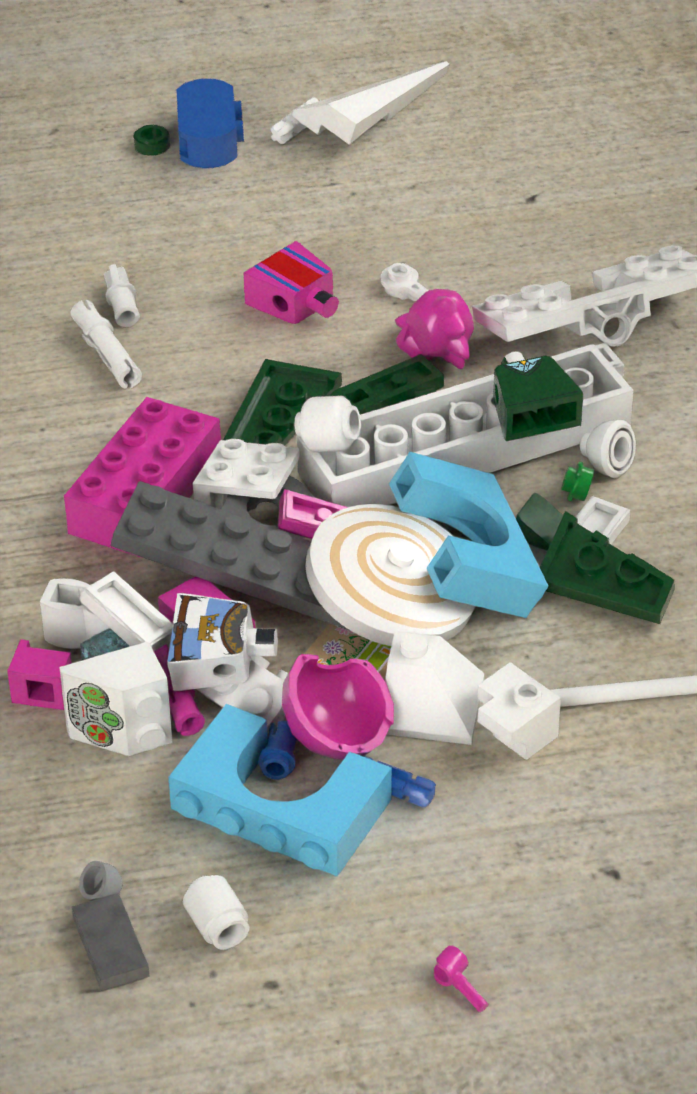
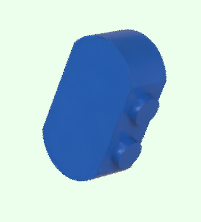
M210 78L192 80L179 86L176 92L180 160L198 168H216L234 161L238 157L237 142H244L242 104L241 101H234L233 86L225 81Z

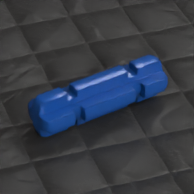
M376 761L392 768V796L402 800L406 796L410 797L408 802L423 808L430 805L435 796L436 784L432 780L419 775L416 779H413V773L381 761Z

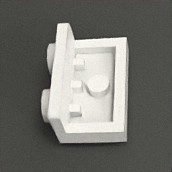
M251 656L249 677L245 682L197 689L222 708L225 704L267 719V737H269L271 725L275 723L278 727V721H284L285 719L282 708L283 682L288 673L281 669L276 676L266 670L270 663L261 656Z

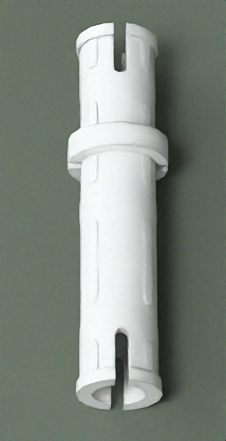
M85 300V305L83 301L77 302L71 309V317L84 333L82 337L87 345L96 349L122 388L127 389L128 384L130 388L136 386L142 379V372L112 332L114 328L111 323L99 315L91 301Z

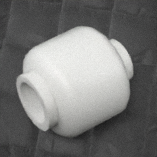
M344 396L312 397L307 399L302 406L301 412L296 414L294 426L296 435L302 438L305 446L311 451H342L348 449L353 440L359 437L361 418L357 407L352 406L350 401Z

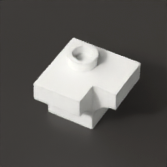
M511 662L478 684L477 698L484 704L478 708V722L490 730L495 738L525 760L558 737L561 698Z

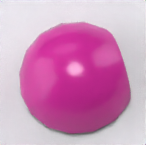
M299 655L283 682L282 708L292 735L315 754L343 760L349 751L364 756L382 744L390 726L394 724V703L385 680L375 667L367 660L352 658L336 665H322L317 662L319 660L318 655Z

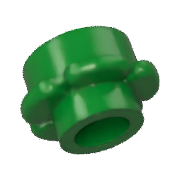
M581 461L578 462L576 468L568 466L563 479L561 490L569 492L567 500L570 502L572 498L585 501L593 479L594 469L583 466Z

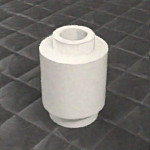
M218 875L203 876L191 883L184 895L183 905L205 941L209 944H214L217 949L221 950L232 948L242 942L249 932L248 914L226 879Z

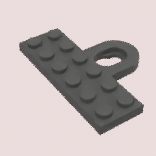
M289 475L275 499L228 494L222 509L164 490L158 486L141 481L138 482L113 533L111 547L347 629L322 607L311 590L305 567L306 555L311 541L304 539V536L280 530L278 525L269 526L255 521L248 513V511L256 509L262 502L274 503L279 507V500L284 489L313 497L307 487L299 480Z

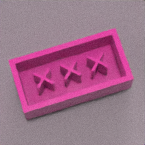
M146 397L64 495L68 534L128 553L110 545L113 533L138 482L141 481L158 486L164 490L190 498L194 493V480L221 440L220 419Z

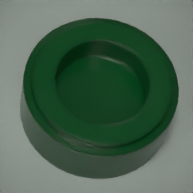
M145 125L134 132V148L140 154L148 156L159 155L166 152L170 147L169 131L162 126Z

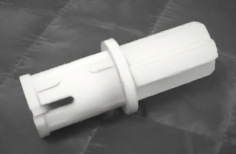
M112 264L109 266V271L104 273L107 286L106 300L113 307L116 323L122 327H130L135 325L140 318L135 303L136 289L129 283L125 268H117L116 264Z

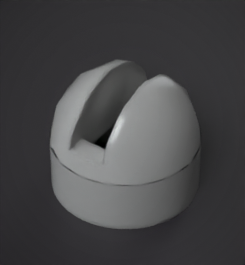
M92 861L83 869L79 887L84 898L96 900L116 893L120 894L123 881L118 870L111 864Z

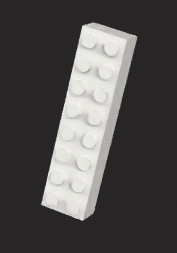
M594 344L551 356L583 392L581 426L506 442L494 404V374L361 414L359 437L353 440V443L346 450L313 452L305 446L302 438L297 436V448L300 451V458L297 461L298 474L315 498L345 507L364 504L390 505L397 503L389 483L409 452L491 473L579 445L585 433L592 432L594 428L603 422L624 420L631 426L633 389Z

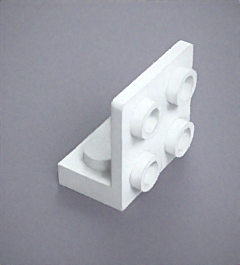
M240 439L220 440L193 482L194 500L222 509L228 494L275 499L300 458L299 448L285 447L280 443L265 445L245 443Z

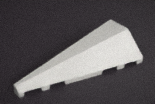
M436 63L293 110L292 117L316 134H320L327 128L346 143L351 144L380 119L390 120L442 78L448 70L449 63Z

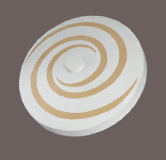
M364 504L342 509L326 518L320 524L308 548L305 565L306 575L311 590L318 602L341 625L371 641L392 646L395 631L441 636L447 641L456 636L466 626L476 607L440 598L427 571V566L447 536L452 535L432 520L403 512L399 507L382 504Z

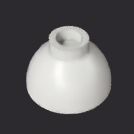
M624 420L606 421L594 428L592 432H587L583 435L580 442V450L583 456L588 457L589 462L598 472L605 476L618 478L629 469L633 462L636 450L635 435L629 423Z

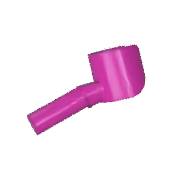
M447 946L436 959L437 965L434 967L433 973L435 980L443 986L453 985L479 1013L484 1011L488 1007V1003L462 974L468 967L467 957L457 947Z

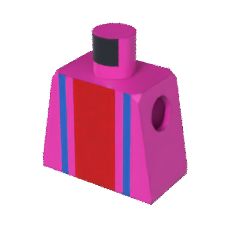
M297 241L243 272L245 304L291 324H297L315 312L325 318H329L338 308L339 300L333 295V273L331 268Z

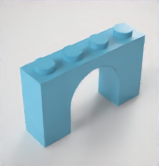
M409 452L389 483L400 510L446 523L458 529L472 540L469 541L448 535L427 566V571L439 597L527 618L549 586L494 474Z
M225 704L169 775L171 809L179 812L186 818L197 819L219 828L228 835H236L261 845L270 852H278L303 862L312 869H320L338 877L392 800V768L349 751L327 783L316 793L300 800L287 802L261 798L250 792L243 784L258 766L259 755L266 748L268 741L267 719Z

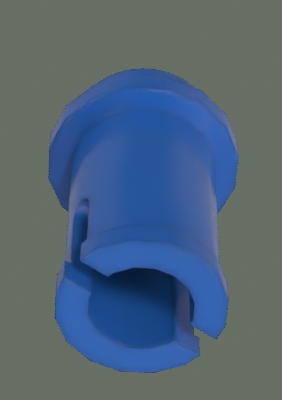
M278 721V727L275 723L271 725L266 748L261 751L258 758V764L263 774L270 779H284L293 772L296 765L293 753L298 739L292 735L287 721Z

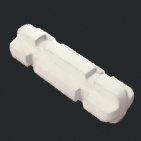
M315 97L310 98L299 107L318 102ZM292 111L271 127V138L273 141L277 140L280 144H285L307 127L292 117Z

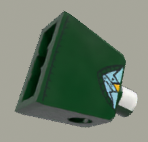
M511 352L502 359L501 365L494 369L493 399L506 442L581 426L583 392L552 357L545 355L525 359L522 353Z

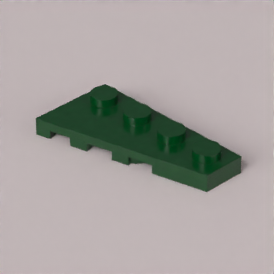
M265 359L223 440L240 439L245 443L265 445L280 443L285 446L296 434L294 426L295 416L298 412H301L303 404L312 397L330 396L333 391L342 386V373Z

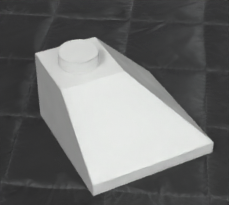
M395 631L385 680L394 703V724L390 726L387 735L472 745L480 700L477 698L478 684L484 681V673L441 636Z

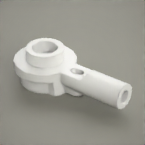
M404 263L392 264L384 269L380 275L381 284L385 292L401 300L410 298L413 301H417L429 290L418 283V272Z

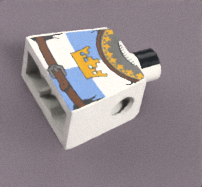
M177 593L167 662L174 691L243 683L249 677L251 656L277 655V630L253 628L250 607L245 602Z

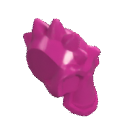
M448 289L428 290L409 308L408 313L395 319L396 325L402 328L396 338L397 345L411 358L420 354L429 361L434 357H442L458 369H463L465 359L470 357L468 342L473 334L474 323L467 304L456 291Z

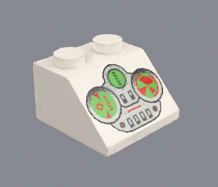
M148 641L59 667L66 727L70 739L126 756L153 750L172 743L167 677Z

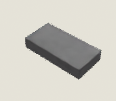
M119 893L72 906L75 925L101 991L150 977L149 965Z

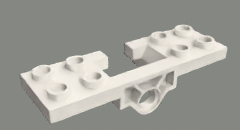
M673 245L662 247L659 249V253L650 256H630L625 259V263L593 271V285L602 292L571 300L570 285L563 281L544 286L538 284L522 287L519 293L508 296L504 294L492 295L487 297L484 303L473 305V319L507 342L564 326L580 336L591 333L599 341L607 343L611 347L619 346L630 337L639 319L651 316L649 301L697 287V255L683 250L680 246ZM617 317L619 320L617 332L612 336L606 337L604 333L605 324L609 319Z

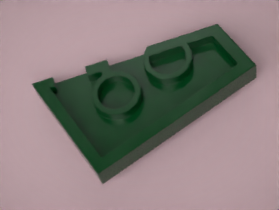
M565 511L540 566L549 586L546 592L657 624H661L675 590V580L635 554H625L611 545L609 538L597 530L592 533L578 524V518Z

